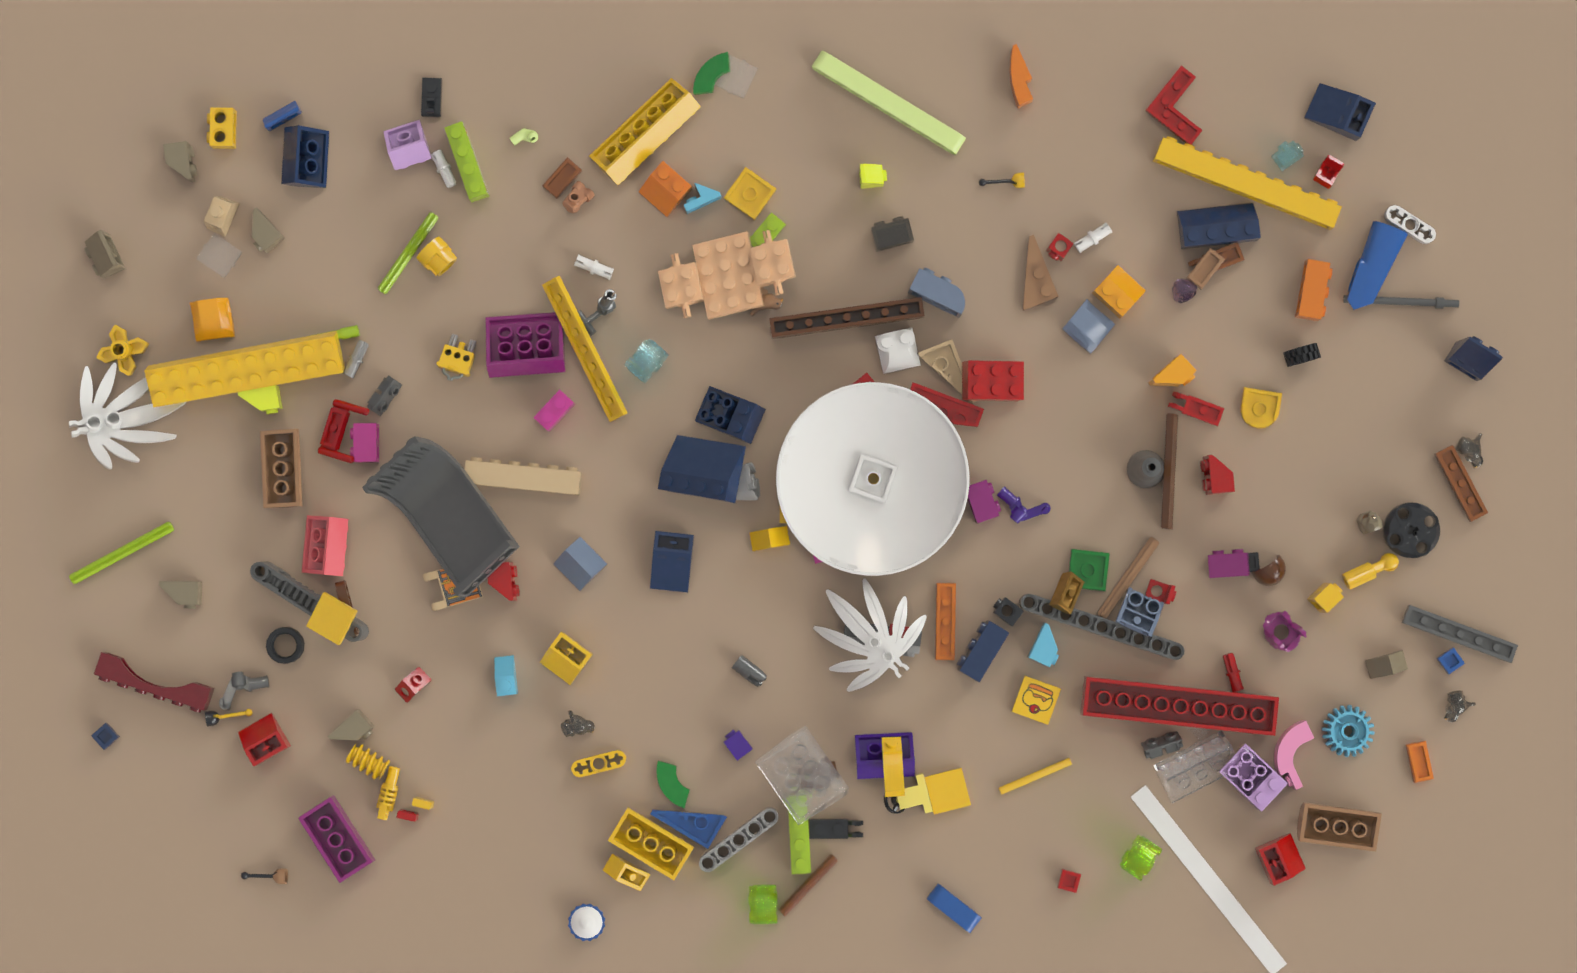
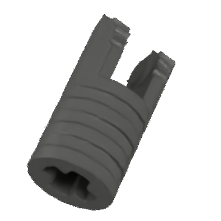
M743 655L731 667L757 687L761 686L762 682L767 679V675Z

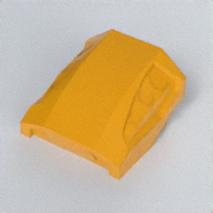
M213 298L189 303L193 316L196 342L235 337L229 298Z

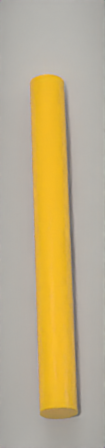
M1070 758L1064 759L999 787V791L1002 795L1072 765Z

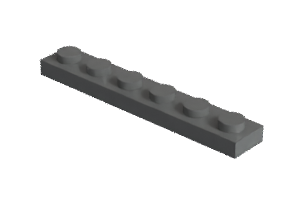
M1411 605L1407 606L1402 620L1403 624L1508 663H1512L1518 647L1517 644Z

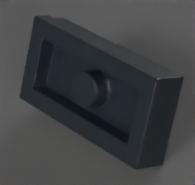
M422 78L421 116L441 117L442 78Z

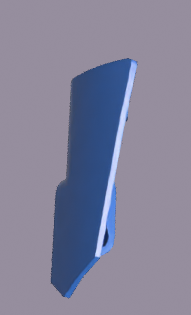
M1373 221L1362 256L1356 264L1348 288L1349 295L1347 301L1353 310L1373 304L1408 235L1407 232L1385 223Z

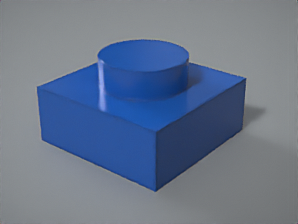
M1453 647L1437 658L1447 674H1451L1465 664Z

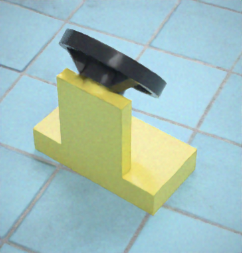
M923 773L915 774L918 785L905 788V796L891 797L893 810L888 804V797H885L884 794V805L889 812L898 814L906 808L923 804L925 813L933 812Z

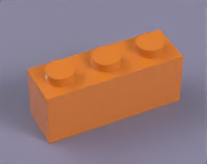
M1311 259L1304 261L1295 314L1296 318L1319 321L1321 317L1325 316L1326 306H1324V300L1328 298L1329 294L1327 282L1332 276L1331 263Z

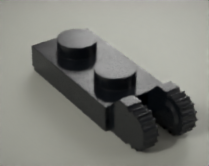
M809 819L810 839L863 837V832H848V825L861 826L863 825V820Z

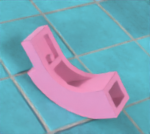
M1301 720L1287 728L1278 739L1274 751V765L1277 774L1283 775L1286 773L1287 776L1284 778L1288 783L1287 785L1289 787L1292 786L1296 790L1303 787L1293 765L1294 753L1300 745L1314 739L1305 720Z

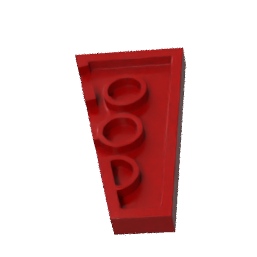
M912 382L910 390L927 398L936 405L953 425L978 427L984 412L983 408Z

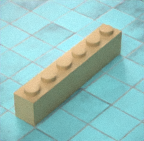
M471 457V461H465V471L475 485L580 495L582 472H579L578 468L566 467V470H559V466L547 465V468H539L540 464L536 463L520 466L521 462L509 461V464H501V460L490 459L489 463L482 462V458Z

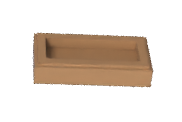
M1209 248L1186 279L1202 290L1224 262L1225 258L1212 248Z

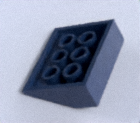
M677 435L661 469L658 489L735 503L746 446Z

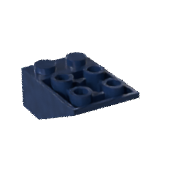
M1319 83L1304 118L1357 141L1363 134L1376 102L1360 95Z
M1473 336L1455 342L1444 361L1475 381H1479L1503 357L1499 355L1497 349L1491 346L1489 348L1482 344L1483 341Z
M709 386L695 421L751 444L766 409L756 403Z
M655 531L650 589L688 593L694 535Z

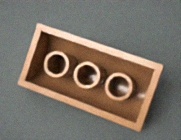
M299 429L260 431L263 508L303 506Z
M1303 802L1298 816L1297 837L1300 842L1376 852L1382 813Z

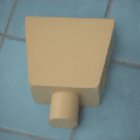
M214 196L204 219L207 229L226 237L240 203L223 196Z

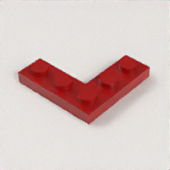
M1181 65L1145 111L1182 141L1192 145L1203 130L1173 107L1196 78V76Z

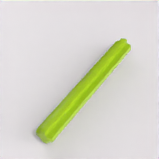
M432 212L427 215L378 286L380 292L387 294L437 222L439 218Z

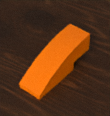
M1015 44L1011 49L1009 74L1013 97L1017 108L1031 103L1033 100L1027 83L1031 82L1032 76L1017 44Z

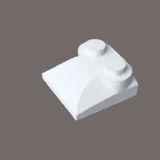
M913 328L875 336L883 374L921 366Z

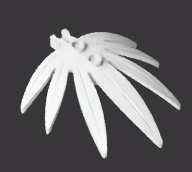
M116 363L111 365L102 379L94 403H92L93 385L88 366L85 367L80 387V409L83 419L80 421H69L70 428H78L76 431H71L72 438L80 434L87 435L89 447L93 455L109 470L112 469V462L105 448L124 460L138 463L140 460L128 449L110 438L134 443H156L172 440L177 436L176 434L120 429L151 423L169 415L186 404V402L154 408L153 404H148L118 413V411L134 403L149 390L145 377L125 390L106 408H103L114 384Z
M866 579L862 580L865 601L878 632L851 604L834 592L826 590V594L839 617L865 645L840 632L819 626L813 627L816 632L833 644L850 652L868 657L867 660H849L829 667V670L834 672H857L870 669L851 682L847 688L848 692L869 685L878 679L888 668L893 669L896 676L900 678L902 675L898 672L894 662L908 671L910 668L903 664L899 657L916 641L927 618L926 615L918 618L908 628L904 637L901 638L907 619V597L904 596L897 607L893 621V634L890 636L881 604Z

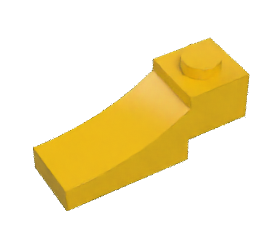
M883 737L882 758L885 797L905 796L901 737Z

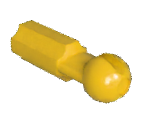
M1385 553L1381 556L1380 561L1374 564L1367 562L1343 573L1342 578L1346 587L1351 590L1375 579L1376 574L1383 570L1388 572L1394 571L1398 567L1399 559L1393 553Z

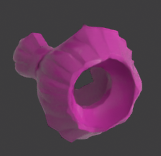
M1286 611L1272 613L1265 618L1263 624L1264 639L1274 649L1290 652L1299 645L1301 636L1307 637V632L1303 630L1302 626L1292 622L1290 615ZM1279 624L1287 626L1289 630L1288 636L1282 640H1279L1274 635V628Z

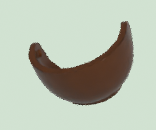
M1277 555L1275 561L1260 570L1253 571L1252 575L1257 582L1264 586L1276 585L1285 575V562L1280 555Z

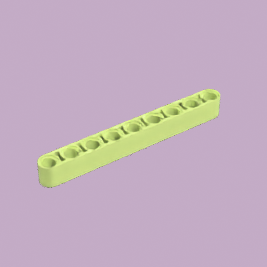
M825 51L819 53L811 66L819 74L953 155L958 153L966 140L962 134Z

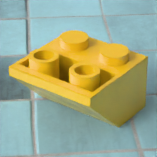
M562 631L548 648L540 663L571 685L593 654Z

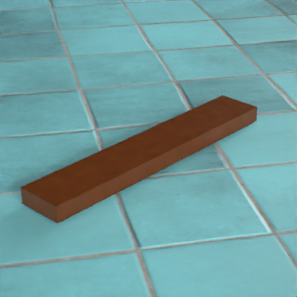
M1167 413L1162 529H1173L1178 415L1174 413Z

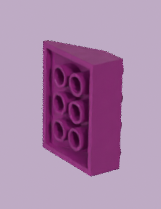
M555 312L485 317L486 366L489 378L566 372L563 327Z

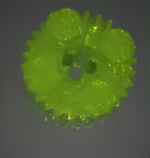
M1137 835L1132 842L1131 851L1128 849L1125 851L1119 865L1141 881L1143 876L1147 875L1152 869L1156 860L1155 856L1160 855L1162 848L1144 836Z
M776 885L749 886L750 924L777 923L778 899Z

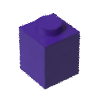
M733 729L725 735L726 740L724 744L737 761L753 749L740 730L735 732Z

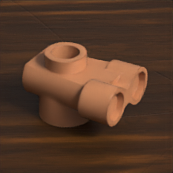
M577 181L562 204L568 212L576 213L580 210V206L585 201L589 202L595 194L591 189L586 188L582 182Z

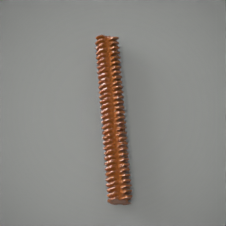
M833 854L830 857L828 856L827 860H824L819 865L820 867L814 870L813 874L811 873L812 876L808 877L807 881L801 884L802 887L799 886V890L796 889L795 893L791 895L792 897L788 898L785 904L783 903L784 906L778 909L785 917L796 906L797 902L799 903L809 890L816 885L817 881L819 882L822 876L836 864L837 858Z

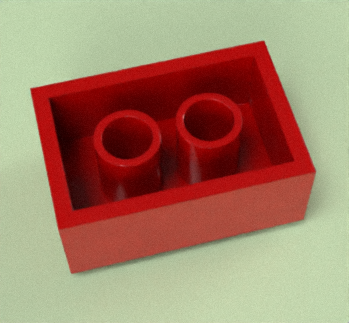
M968 360L962 362V400H1024V361Z

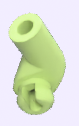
M523 128L509 139L514 145H517L522 140L535 143L538 140V134L534 130Z

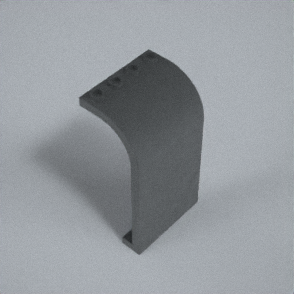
M416 436L410 438L401 450L395 452L393 458L388 463L383 464L380 470L374 476H371L362 487L365 493L384 497L404 513L456 586L453 589L456 596H469L520 547L461 464L443 447L429 439Z

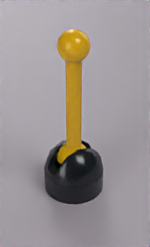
M247 709L243 712L219 715L216 711H205L207 727L214 726L223 718L243 715L251 716L253 711Z

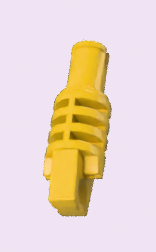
M389 766L386 781L381 785L376 808H379L378 819L387 820L389 812L394 809L398 792V785L396 784L400 772L398 767Z

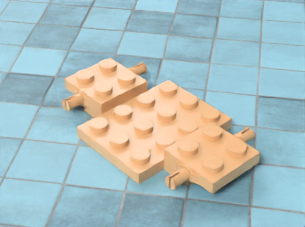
M766 230V232H762L765 243L752 247L749 232L746 231L692 245L696 263L680 264L679 254H672L673 266L658 271L665 308L682 307L683 318L691 317L689 305L704 302L707 318L710 320L763 307L761 287L774 285L775 295H782L784 293L781 283L796 277L788 240L772 241L770 230Z

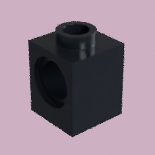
M1006 597L1003 599L999 598L993 605V608H995L993 613L1010 626H1013L1024 612ZM1005 605H1009L1012 608V613L1009 616L1002 614V608Z

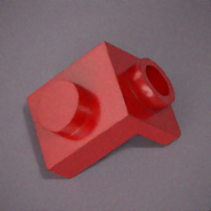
M1327 155L1313 180L1330 189L1344 163L1331 155Z

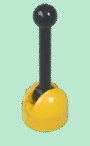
M1024 172L1014 174L1011 179H980L979 185L1012 183L1016 188H1025Z

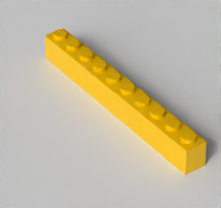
M1167 136L1161 139L1152 162L1325 229L1331 230L1334 228L1342 206L1337 205V201L1321 199L1320 195L1314 192H1309L1308 194L1303 192L1299 186L1291 185L1290 187L1285 185L1281 179L1274 178L1272 180L1267 178V175L1263 172L1256 171L1254 173L1249 171V168L1245 165L1238 164L1236 166L1231 164V161L1227 158L1220 157L1218 159L1213 157L1211 152L1195 150L1193 145L1187 143L1184 145L1179 144L1175 138Z

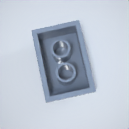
M925 267L923 270L919 268L908 293L917 298L922 297L923 301L960 318L965 308V297L962 291L957 286L951 284L952 280L944 276L939 278L934 275V271Z

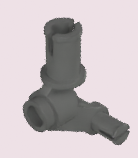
M611 289L606 290L603 297L598 300L597 311L588 318H586L582 310L577 311L590 336L596 333L591 322L601 315L613 312L616 308L614 300L617 295L616 293L613 295L615 291Z
M243 672L232 673L223 698L219 700L220 708L226 711L231 709V703L236 690L245 689L252 692L254 689L269 688L268 676L250 678L245 676Z

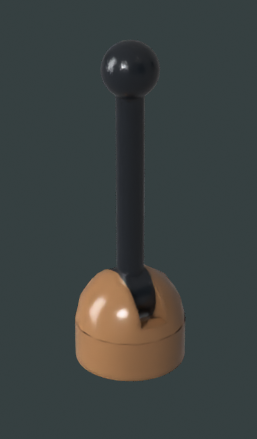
M277 869L273 874H248L247 872H242L241 878L244 880L247 878H273L278 884H287L288 870Z

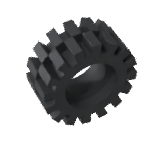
M1317 343L1283 352L1287 367L1321 358Z

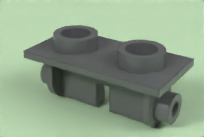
M389 375L387 378L384 377L377 388L382 393L379 395L377 392H374L367 402L369 403L367 407L381 416L388 409L392 399L399 393L402 384Z
M1178 731L1168 732L1157 738H1149L1142 742L1141 745L1145 750L1146 759H1153L1163 755V748H1165L1167 754L1179 751L1183 747V740Z

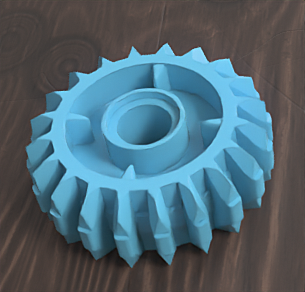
M1341 705L1340 712L1334 708V716L1330 713L1327 714L1330 721H1323L1324 724H1328L1327 728L1322 727V731H1327V734L1322 735V738H1329L1325 743L1326 746L1333 744L1330 750L1334 752L1337 749V755H1341L1344 751L1345 757H1349L1350 752L1355 757L1357 754L1356 750L1362 754V746L1366 749L1369 748L1366 741L1373 742L1372 738H1368L1369 734H1375L1374 731H1369V728L1374 727V724H1367L1371 717L1363 718L1366 711L1362 710L1359 713V707L1357 706L1353 711L1352 705H1348L1347 709ZM1346 726H1350L1352 728V733L1350 736H1346L1344 734V729Z

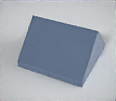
M581 537L571 544L553 563L579 591L607 565Z

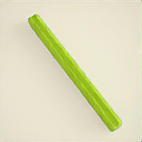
M170 522L164 523L70 574L71 582L77 584L173 532L174 527Z

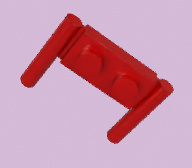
M334 399L332 403L333 408L330 409L320 441L321 446L318 448V454L353 463L355 460L353 456L337 451V449H340L350 417L349 411L365 416L370 411L368 408Z

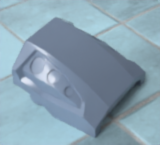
M1086 299L1062 330L1091 354L1115 324Z
M1129 587L1115 622L1140 634L1152 637L1164 602L1151 599V597H1147Z

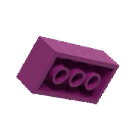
M334 795L298 818L339 883L375 861L372 853Z

